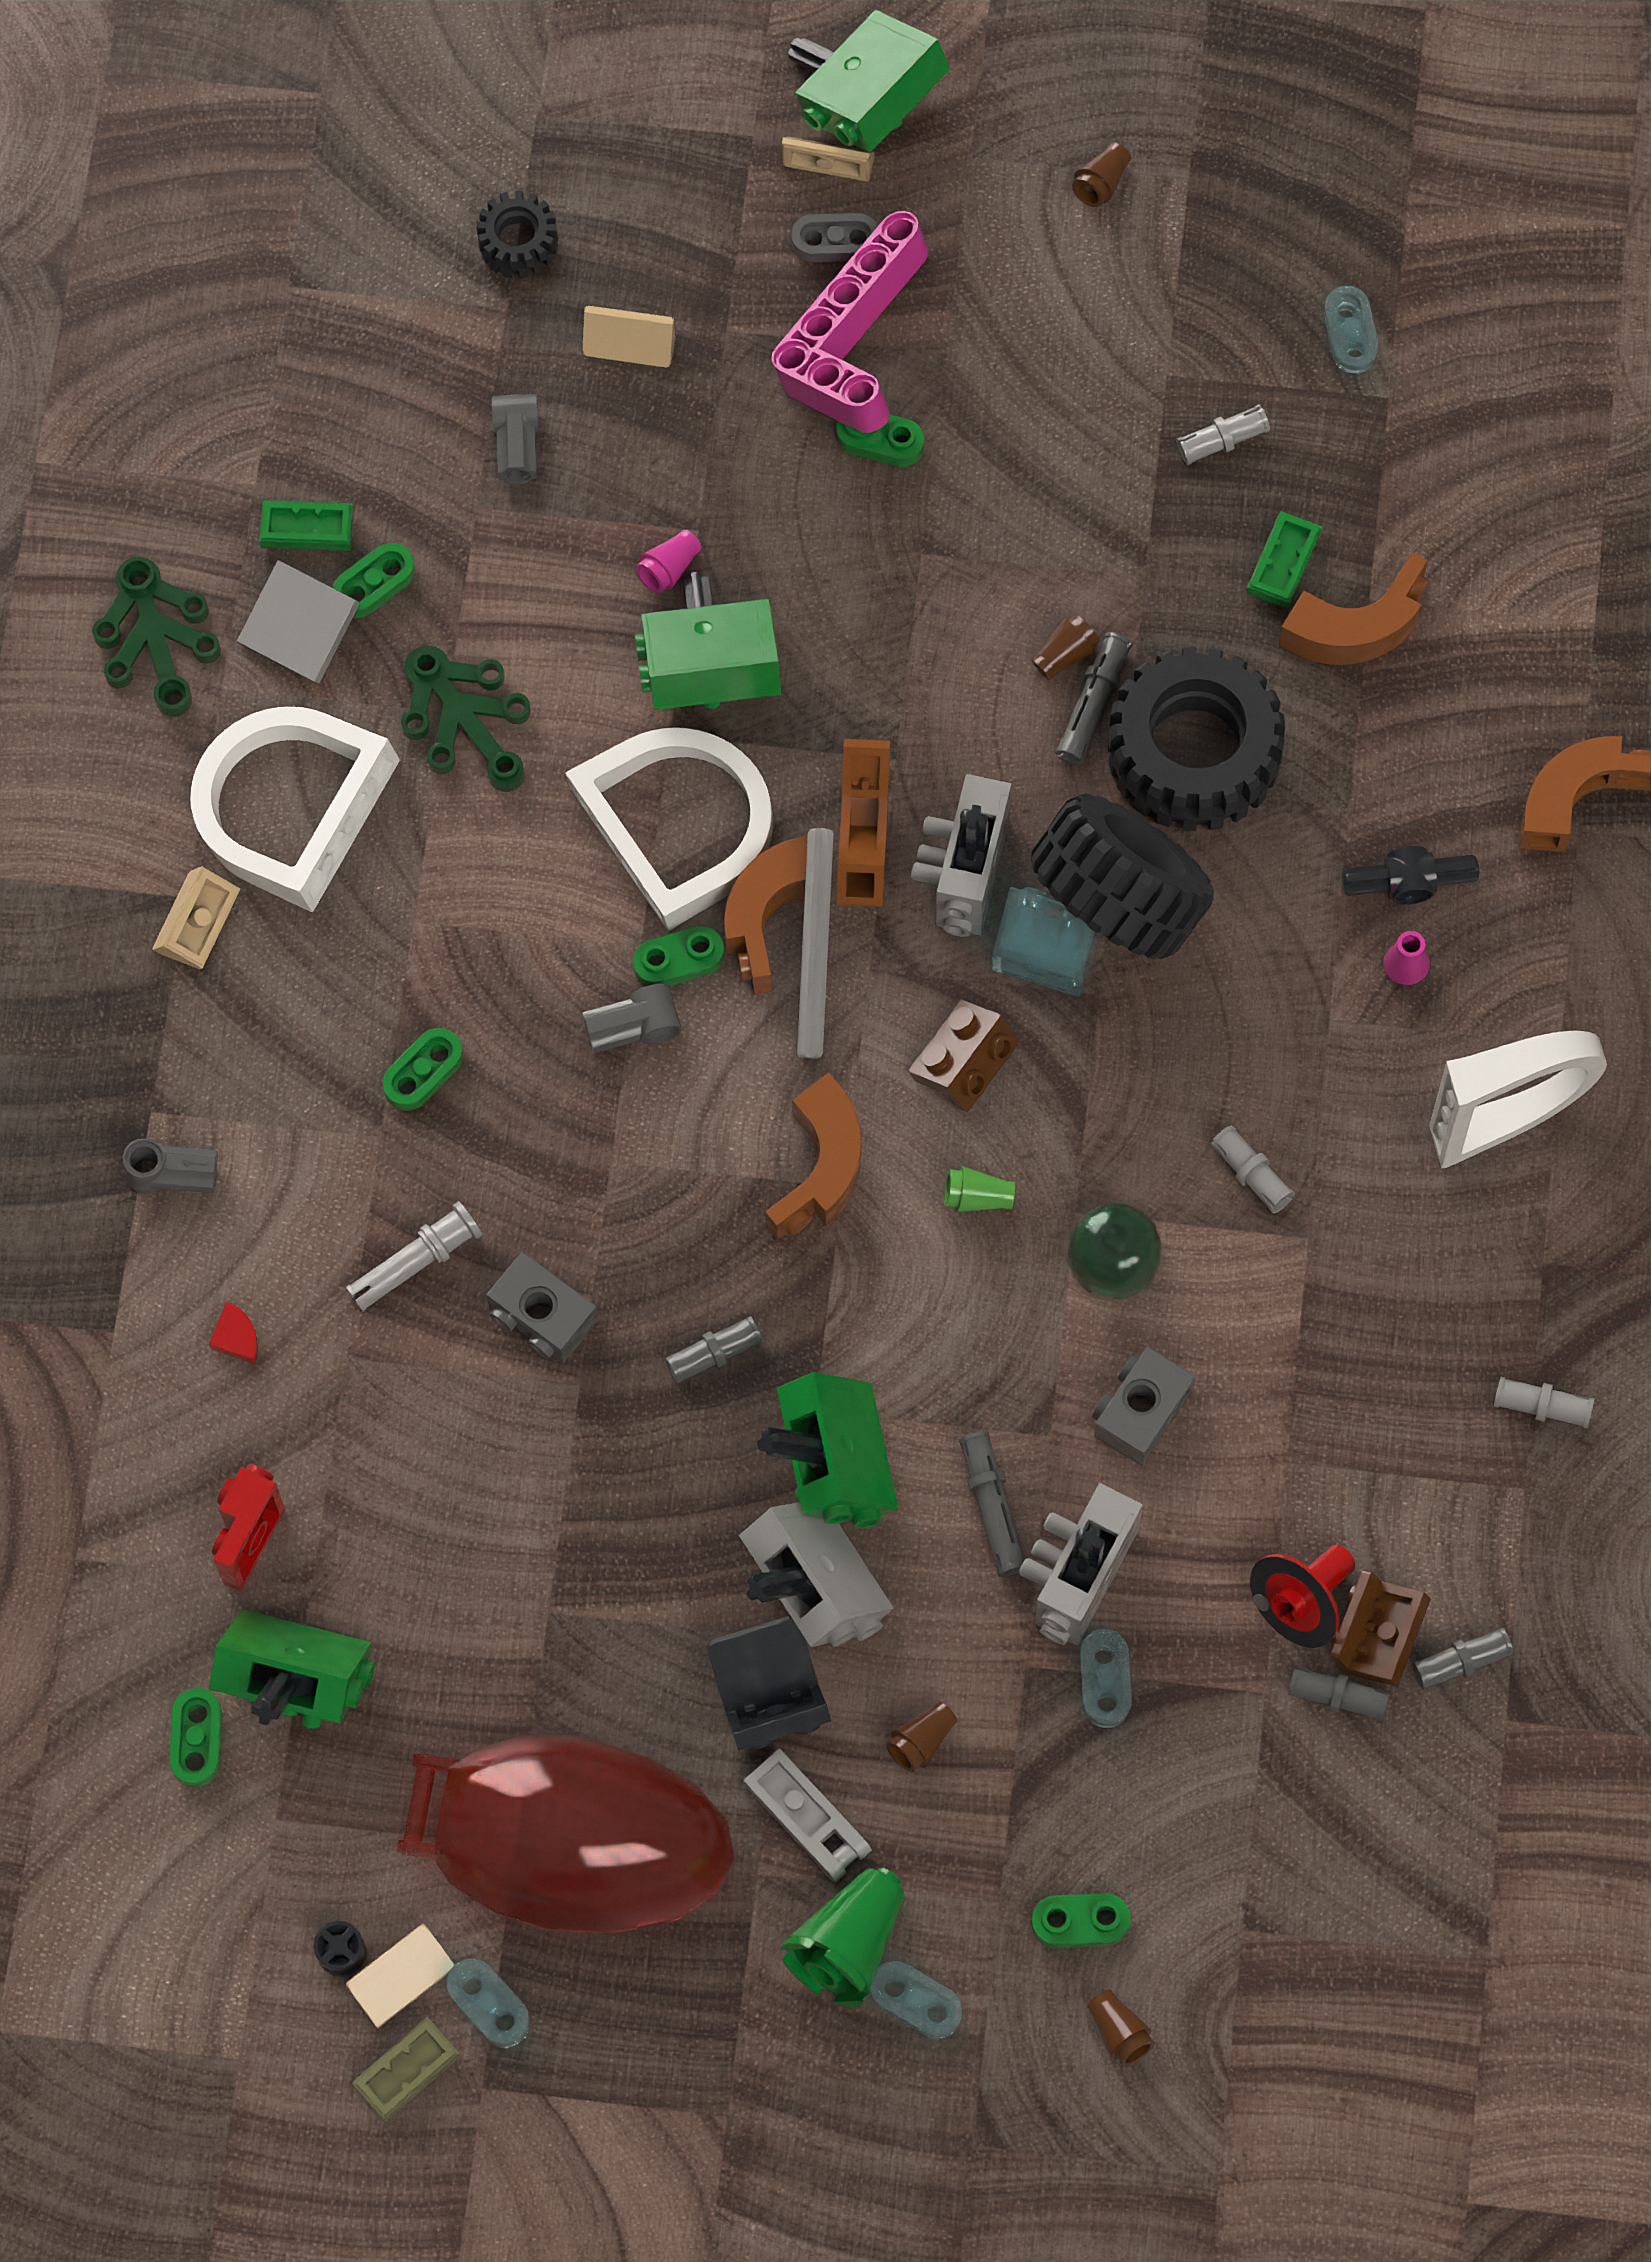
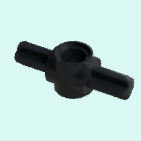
M1407 846L1391 851L1385 857L1384 865L1349 868L1342 871V887L1345 895L1355 896L1387 892L1389 899L1393 898L1395 903L1401 905L1418 904L1431 899L1437 892V886L1471 883L1479 879V864L1476 856L1464 855L1434 859L1432 852H1428L1425 847Z

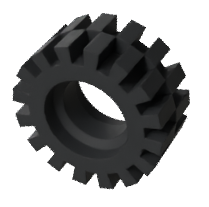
M515 191V199H509L508 192L500 194L501 203L499 204L492 198L487 202L488 211L482 208L479 213L480 221H477L476 227L479 250L482 253L484 262L486 264L490 262L491 270L497 274L503 268L504 276L512 278L513 271H519L520 279L528 278L527 269L532 268L535 275L542 272L541 262L548 267L552 262V254L556 255L558 249L556 219L553 211L550 212L549 204L545 200L538 204V196L530 193L528 200H525L523 191ZM518 223L529 225L535 232L530 242L520 246L505 244L500 237L504 228Z

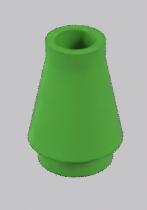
M961 1166L960 1170L949 1169L944 1192V1205L946 1207H954L956 1213L1001 1208L1012 1209L1015 1197L1014 1181H1005Z

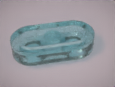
M1353 286L1338 287L1329 293L1324 307V319L1333 359L1337 366L1346 372L1362 373L1374 365L1379 348L1370 303L1366 294L1360 289ZM1348 310L1353 316L1344 318L1339 312ZM1358 350L1362 355L1360 357H1352L1347 352Z
M1098 1629L1088 1634L1081 1644L1083 1711L1091 1723L1102 1728H1112L1123 1723L1131 1710L1132 1694L1129 1649L1125 1639L1116 1631ZM1100 1650H1106L1112 1654L1113 1660L1108 1664H1101L1095 1659V1654ZM1109 1697L1115 1701L1116 1707L1112 1711H1103L1099 1708L1098 1701L1101 1698Z
M469 1958L453 1966L447 1977V1989L455 2005L490 2043L499 2047H511L520 2043L526 2037L530 2028V2017L524 2003L486 1962ZM470 1979H477L482 1983L481 1990L473 1995L467 1994L464 1991L465 1983ZM502 2015H510L515 2019L513 2027L507 2031H502L496 2026L498 2018Z
M889 1961L879 1966L870 1989L872 2000L878 2008L929 2038H945L957 2030L962 2019V2005L958 1996L952 1990L900 1961ZM892 1981L900 1982L904 1987V1992L898 1997L889 1996L885 1991L888 1983ZM932 2007H942L947 2013L946 2018L941 2022L932 2021L928 2017V2011Z

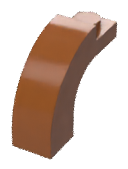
M1411 552L1385 595L1378 601L1361 608L1337 607L1303 591L1281 627L1279 646L1305 659L1333 665L1362 663L1388 653L1401 644L1418 624L1422 604L1418 602L1429 584V579L1424 577L1428 560Z
M1604 736L1576 743L1557 754L1540 771L1531 787L1521 822L1519 848L1566 852L1571 835L1572 809L1582 797L1590 792L1603 788L1651 791V751L1636 750L1629 754L1621 753L1622 736Z
M844 739L836 905L883 907L888 825L890 741Z
M808 836L781 842L758 855L741 872L729 894L724 916L727 956L738 955L742 980L751 979L754 995L772 992V975L763 937L767 921L782 905L805 897Z
M829 1072L792 1099L793 1117L815 1142L819 1151V1159L814 1171L807 1180L765 1211L766 1227L777 1240L788 1232L790 1235H795L802 1231L812 1221L813 1217L811 1215L814 1212L826 1226L830 1224L849 1202L859 1179L861 1169V1133L858 1117L848 1095Z

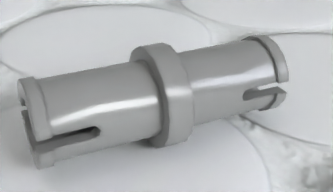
M1258 404L1254 408L1225 420L1222 417L1213 419L1212 425L1184 437L1176 438V442L1183 461H1185L1186 465H1190L1192 462L1220 450H1223L1225 453L1234 450L1235 444L1261 433L1269 432L1270 425L1263 408Z
M1232 1125L1218 1133L1210 1146L1237 1173L1235 1176L1236 1180L1242 1186L1248 1185L1268 1206L1271 1213H1277L1287 1206L1295 1192L1289 1189L1268 1166L1270 1160L1264 1153L1257 1154Z
M1500 1377L1494 1407H1504L1536 1415L1535 1420L1545 1422L1546 1418H1551L1588 1428L1595 1398H1586L1552 1390L1553 1385L1543 1383V1387Z

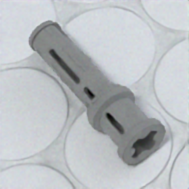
M459 1201L453 1204V1211L431 1226L425 1224L420 1227V1231L417 1232L419 1238L353 1284L346 1286L353 1299L367 1289H370L355 1300L362 1312L434 1260L438 1263L441 1261L446 1262L450 1259L449 1253L472 1237L478 1239L483 1236L473 1218Z

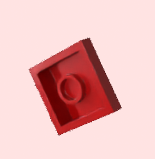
M248 1464L246 1469L241 1467L235 1479L229 1477L220 1490L217 1503L221 1505L219 1511L226 1528L220 1531L212 1548V1554L215 1555L213 1560L223 1584L240 1593L285 1511L276 1483L273 1482L274 1476L253 1464Z

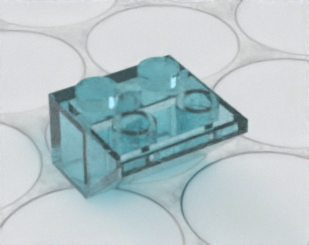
M1010 887L993 950L992 970L1081 997L1097 950L1098 933L1087 927V924L1081 919L1069 913L1061 902L1050 899L1043 891L1031 887H1025L1022 890Z

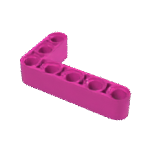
M898 211L888 215L772 353V363L786 394L863 433H870L881 429L887 423L890 411L877 379L871 374L843 361V359L928 257L929 249L915 215L906 211Z

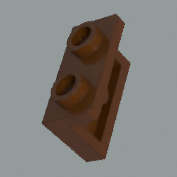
M961 999L908 1072L916 1082L949 1095L960 1110L968 1112L984 1093L986 1087L1006 1060L1009 1059L1019 1040L1000 1014Z
M1363 1570L1358 1583L1354 1584L1349 1592L1348 1610L1341 1627L1338 1628L1335 1637L1331 1641V1658L1347 1675L1398 1687L1431 1599L1423 1591L1382 1582L1374 1572Z

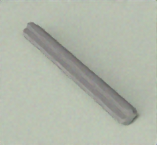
M826 828L810 829L807 839L797 1044L798 1056L806 1059H818L823 1054L834 835L832 830Z

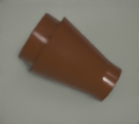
M1111 143L1106 150L1075 173V181L1072 184L1076 197L1091 207H1098L1102 203L1109 202L1125 167L1131 161L1129 151L1121 144Z
M1075 614L1070 620L1066 618L1062 620L1040 652L1031 661L1046 679L1050 680L1057 673L1094 653L1093 647L1100 642V639L1093 629L1079 615Z
M937 1701L931 1708L892 1731V1739L886 1744L887 1750L891 1757L909 1772H914L918 1767L925 1768L950 1729L957 1723V1718L948 1706Z
M1108 1989L1099 1993L1088 2003L1087 2008L1095 2019L1111 2059H1118L1122 2066H1128L1143 2058L1153 2048L1155 2042L1150 2037L1151 2028L1114 1995L1112 1990Z

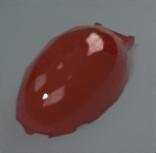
M522 1735L479 1747L461 1760L428 1754H415L412 1765L416 1767V1774L403 1840H398L396 1849L401 1854L436 1860L438 1868L451 1885L494 1913L515 1918L516 1921L551 1931L619 1933L637 1929V1926L661 1921L666 1923L678 1919L713 1897L727 1871L730 1870L735 1861L728 1820L695 1783L645 1755L581 1736ZM435 1772L447 1773L440 1807L435 1844L423 1842Z

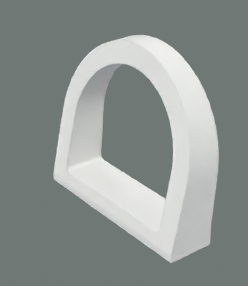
M303 707L266 709L246 716L225 729L210 744L201 757L191 786L190 799L193 819L211 852L230 872L248 883L313 912L400 760L387 738L328 714ZM285 740L315 743L355 761L294 867L261 855L233 841L225 834L219 816L220 793L232 768L251 751L269 743Z
M662 728L648 731L612 747L565 773L570 790L668 932L727 897L735 881L746 866L758 855L769 849L773 832V812L764 779L756 766L742 751L713 734L688 728ZM675 757L697 758L721 767L740 784L750 803L749 826L743 841L730 857L706 872L669 890L601 793L651 763Z
M1586 1031L1555 1032L1527 1038L1464 1058L1446 1061L1429 1124L1441 1169L1450 1167L1537 1126L1586 1093L1601 1078L1607 1066L1599 1037ZM1562 1070L1550 1079L1525 1091L1479 1105L1534 1079Z

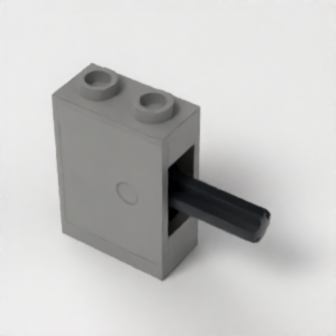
M966 774L955 820L950 821L927 816L924 820L922 830L924 834L950 840L947 849L924 844L920 845L917 853L918 862L913 865L911 878L915 881L938 885L936 926L943 927L944 931L960 937H966L970 934L981 936L1010 820L1012 783Z
M1099 1483L1078 1524L1054 1512L1048 1515L1044 1523V1529L1068 1541L1067 1545L1062 1550L1042 1539L1037 1540L1031 1551L1032 1556L1053 1566L1054 1569L1052 1570L1027 1558L1019 1570L1021 1576L1044 1587L1037 1599L1035 1625L1041 1627L1040 1633L1043 1636L1061 1645H1065L1067 1641L1077 1646L1079 1645L1139 1531L1143 1504Z
M800 1502L771 1507L739 1535L763 1572L752 1575L747 1580L750 1587L746 1592L747 1596L751 1601L758 1599L762 1603L780 1599L810 1647L831 1643L833 1647H837L854 1637L858 1641H863L882 1628L883 1624L880 1620L894 1609L840 1524H826L823 1518L803 1516Z

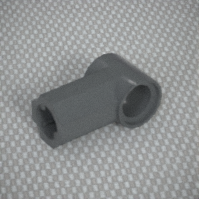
M537 394L492 396L494 436H497L498 478L501 481L509 482L511 485L527 484L528 481L537 479L536 434H539Z
M654 984L640 988L633 992L628 1000L582 1012L594 1053L640 1040L646 1044L661 1043L676 1037L682 1031L670 988L665 984Z
M147 1138L131 1142L124 1150L122 1158L125 1179L129 1187L135 1192L149 1194L159 1189L214 1193L217 1177V1150L160 1146L154 1140ZM141 1160H151L157 1164L153 1170L146 1173L137 1172L133 1169L134 1165Z

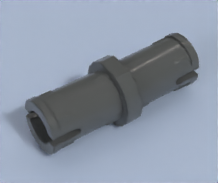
M749 1316L714 1334L709 1331L701 1335L702 1340L665 1359L674 1380L679 1384L713 1366L719 1369L727 1365V1359L762 1343V1336L754 1320Z
M1500 1628L1473 1640L1463 1642L1460 1639L1452 1642L1451 1648L1414 1662L1413 1670L1422 1690H1425L1460 1675L1464 1678L1475 1675V1669L1513 1655L1514 1651L1507 1632L1504 1628Z
M1296 1666L1288 1693L1291 1696L1330 1706V1711L1340 1713L1342 1709L1383 1721L1391 1694L1389 1691L1350 1681L1348 1675L1339 1674L1338 1677L1299 1666Z

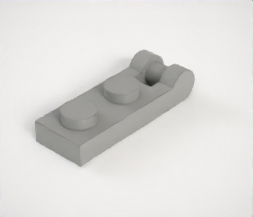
M780 1748L743 1780L744 1786L807 1852L832 1882H838L846 1874L845 1868L856 1858L861 1861L872 1851L865 1839ZM835 1833L843 1841V1844L831 1854L823 1843Z

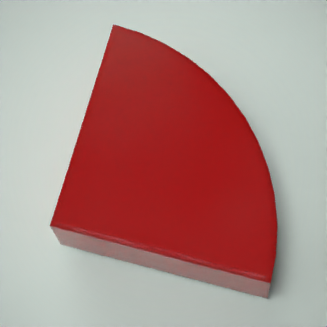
M226 1302L209 1346L212 1350L255 1364L258 1355V1343L254 1327L241 1309Z

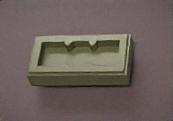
M426 2017L354 2080L352 2084L386 2123L460 2057V2053L433 2022Z

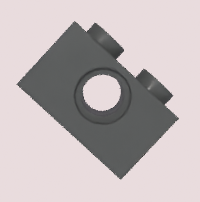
M523 1252L518 1255L486 1294L489 1309L491 1310L489 1315L499 1326L509 1332L516 1328L529 1338L526 1341L527 1344L538 1355L547 1360L554 1356L563 1364L599 1321L597 1307ZM540 1303L547 1304L552 1308L551 1313L543 1319H534L527 1314L532 1306Z
M1147 1346L1139 1359L1132 1355L1122 1368L1118 1380L1123 1383L1115 1395L1112 1397L1109 1394H1105L1092 1415V1418L1097 1421L1095 1423L1094 1437L1140 1466H1143L1193 1392L1196 1376ZM1135 1396H1144L1151 1400L1153 1408L1147 1412H1137L1129 1406L1128 1401Z

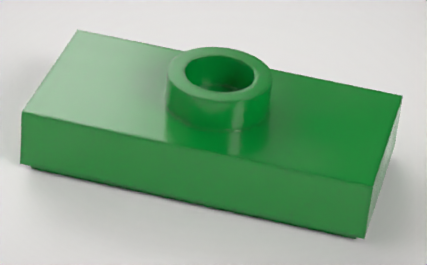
M263 500L259 537L261 548L351 551L354 518L353 503Z
M1280 511L1247 586L1246 594L1289 610L1320 538L1322 526Z

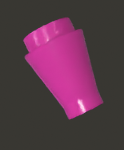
M682 530L677 536L640 556V563L635 568L639 580L654 593L671 590L693 557L701 551V544L690 531Z
M1407 931L1402 933L1398 941L1386 952L1383 964L1385 972L1390 979L1402 985H1412L1426 977L1430 968V960L1425 948V940L1418 932Z

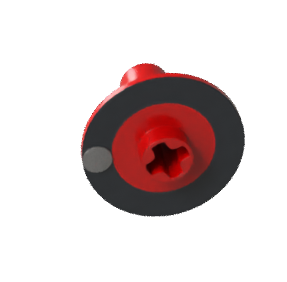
M1340 1545L1330 1546L1309 1566L1286 1555H1267L1260 1559L1251 1571L1250 1588L1254 1604L1269 1625L1287 1640L1303 1647H1322L1335 1637L1339 1628L1338 1609L1331 1591L1355 1570L1354 1558L1347 1549Z

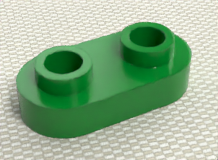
M890 414L887 423L881 429L870 433L855 431L839 421L836 424L838 444L844 451L856 456L897 467H906L916 463L924 451L923 431L918 424L909 419ZM898 435H906L909 437V440L899 443L894 438Z
M386 543L374 549L336 579L333 585L335 590L349 597L356 593L365 596L363 600L359 601L360 604L353 618L368 616L411 583L415 575L412 554L401 544ZM389 567L400 569L396 575H387L385 573Z
M696 926L642 943L634 953L633 966L635 976L644 986L654 984L672 986L715 972L724 960L723 940L714 929L706 926ZM699 942L706 943L709 946L708 950L703 953L695 952L692 947ZM659 955L665 960L661 965L653 966L648 963L649 958Z
M434 1028L423 1033L385 1072L383 1089L387 1101L393 1107L403 1111L415 1110L421 1107L461 1066L463 1051L459 1038L452 1031L444 1028ZM437 1051H444L448 1054L447 1058L441 1062H436L431 1057ZM406 1083L416 1086L411 1094H402L399 1091L400 1087Z
M191 1688L182 1692L173 1704L171 1718L170 1768L180 1783L194 1788L205 1786L216 1777L220 1768L222 1708L216 1696L203 1688ZM197 1709H203L207 1712L206 1719L201 1723L190 1721L192 1712ZM196 1756L202 1757L204 1765L200 1770L191 1771L187 1768L191 1758Z
M1108 1893L1050 1896L1037 1904L1032 1915V1930L1035 1937L1043 1945L1051 1948L1114 1945L1126 1936L1130 1925V1912L1126 1903L1121 1898ZM1102 1910L1111 1911L1115 1916V1921L1111 1925H1102L1096 1918L1097 1914ZM1059 1912L1064 1915L1066 1923L1059 1928L1052 1927L1047 1921L1048 1916L1051 1913Z

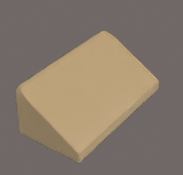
M784 137L782 140V163L785 167L869 181L874 152L869 153L865 150L794 137Z
M595 306L585 307L583 329V354L585 356L665 368L670 366L675 344V327L672 317Z
M202 866L191 870L152 949L163 956L197 969H203L240 888Z
M421 1924L350 1979L345 1985L378 2029L453 1971L456 1966L426 1925Z

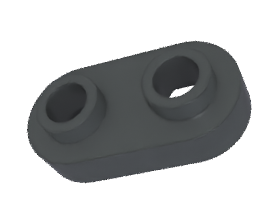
M862 213L806 215L798 219L792 227V249L799 258L808 262L849 261L863 245H855L850 241L854 238H862L866 241L878 227V224L872 217ZM810 239H817L821 243L817 246H810L806 242Z

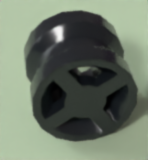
M334 1921L323 1926L315 1936V1955L319 1964L327 1973L333 1976L345 1977L354 1974L361 1968L365 1961L366 1948L361 1934L355 1926L345 1921ZM342 1955L345 1956V1957H341V1958L336 1957L334 1960H332L335 1956H342Z

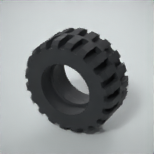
M1196 647L1182 648L1180 656L1173 657L1170 651L1156 655L1155 666L1152 667L1148 662H1144L1135 669L1134 680H1125L1119 689L1118 701L1113 702L1110 715L1107 751L1110 752L1109 767L1111 774L1118 778L1117 788L1124 798L1129 799L1134 796V808L1144 816H1147L1150 811L1157 814L1156 823L1170 827L1172 821L1183 823L1182 831H1196L1197 824H1207L1209 830L1223 828L1225 818L1230 817L1236 823L1247 816L1249 805L1253 808H1258L1266 799L1268 788H1272L1276 782L1285 741L1284 714L1279 712L1281 702L1275 690L1270 689L1266 691L1267 679L1259 670H1255L1250 674L1247 671L1248 662L1238 656H1234L1232 661L1222 658V650L1209 648V654H1197ZM1183 711H1203L1218 716L1231 726L1239 739V748L1232 757L1221 764L1208 768H1189L1171 761L1161 753L1153 741V731L1164 719L1173 714Z
M1084 793L1068 799L1032 849L1031 862L1033 872L1038 874L1037 879L1042 886L1049 889V894L1057 902H1061L1069 913L1081 919L1087 924V927L1096 933L1106 936L1112 943L1118 946L1122 945L1137 955L1144 954L1150 959H1163L1178 952L1213 902L1214 889L1213 885L1210 884V878L1201 871V866L1198 862L1186 854L1184 848L1178 843H1174L1167 837L1166 833L1158 827L1155 828L1149 824L1146 819L1137 813L1133 814L1126 807L1116 802H1109L1107 798L1099 795L1094 797L1090 793Z

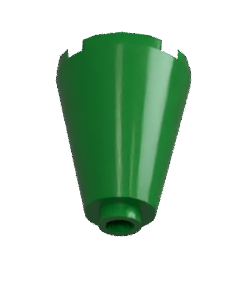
M881 1867L877 1868V1870L865 1869L786 1938L780 1951H787L782 1960L793 1976L817 1995L821 1993L823 1988L836 1994L837 1996L833 2003L850 2008L862 2005L869 1994L905 1899V1893L901 1888L902 1882L898 1876L890 1870Z

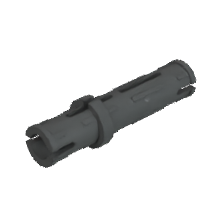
M1107 632L1105 634L1093 666H1089L1085 672L1084 679L1086 683L1055 752L1058 755L1057 757L1064 762L1072 765H1082L1111 693L1117 691L1121 680L1118 676L1133 645L1128 638L1114 632Z
M979 1431L968 1434L959 1439L969 1469L970 1479L967 1481L970 1492H975L995 1559L997 1574L999 1577L1012 1576L1019 1573L1025 1557L1003 1484L1006 1482L1004 1471L998 1468L989 1432Z

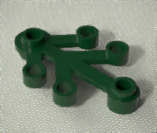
M143 557L129 558L123 562L116 573L115 580L119 590L118 595L105 616L97 620L93 625L92 633L96 644L104 649H111L119 644L121 641L119 626L135 603L140 618L115 658L110 659L105 664L104 674L111 687L117 689L127 687L133 679L131 668L148 642L159 680L154 688L156 705L167 716H179L190 708L192 694L188 683L183 678L176 676L165 637L193 650L195 658L205 664L216 661L220 656L221 649L219 641L214 634L209 632L200 633L157 612L154 598L181 609L184 620L191 624H199L208 617L209 608L207 601L199 593H187L162 581L157 565L151 560ZM136 577H145L147 579L142 585L134 586L131 584ZM197 603L202 605L201 610L197 613H189L187 611L191 604ZM106 628H111L115 631L109 638L99 636L100 632ZM204 643L214 645V648L208 653L198 650ZM116 668L126 670V673L120 678L111 676L112 671ZM172 695L182 697L181 702L178 704L169 705L166 703L167 699Z
M421 646L414 649L407 656L404 665L406 677L414 685L410 709L403 714L401 719L404 735L411 740H420L427 736L430 730L427 711L432 691H434L443 703L436 743L430 747L427 753L430 769L437 774H447L455 767L454 745L459 724L487 760L490 784L501 792H511L519 788L525 778L524 765L521 758L513 752L503 751L476 715L504 718L512 724H522L529 719L531 714L528 698L521 693H512L505 699L459 693L450 682L479 683L485 690H496L503 685L505 680L503 666L497 660L487 659L479 665L449 661L445 652L435 646ZM431 661L435 663L434 668L429 671H423L419 668L423 662ZM488 670H495L499 673L493 680H487L482 677L484 672ZM513 704H521L525 707L518 714H513L508 710ZM414 719L421 720L424 723L417 730L407 727L408 723ZM440 753H445L450 757L443 764L433 761L434 757ZM502 763H511L514 766L507 773L497 770V767Z

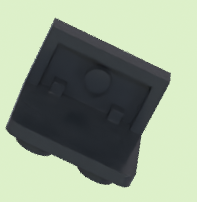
M790 1615L713 1639L707 1644L706 1649L738 1751L745 1748H764L770 1745L774 1739L793 1733L798 1735L808 1734L817 1730L821 1724L831 1722L806 1639Z

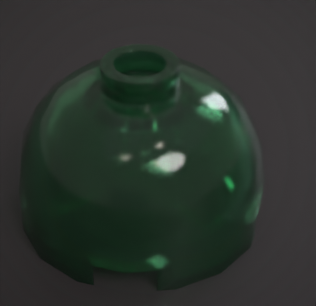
M1108 1202L1091 1208L1079 1218L1069 1237L1068 1263L1073 1277L1086 1291L1091 1293L1093 1290L1101 1295L1114 1296L1113 1299L1121 1300L1139 1294L1152 1283L1161 1264L1162 1242L1155 1223L1144 1211L1128 1203Z

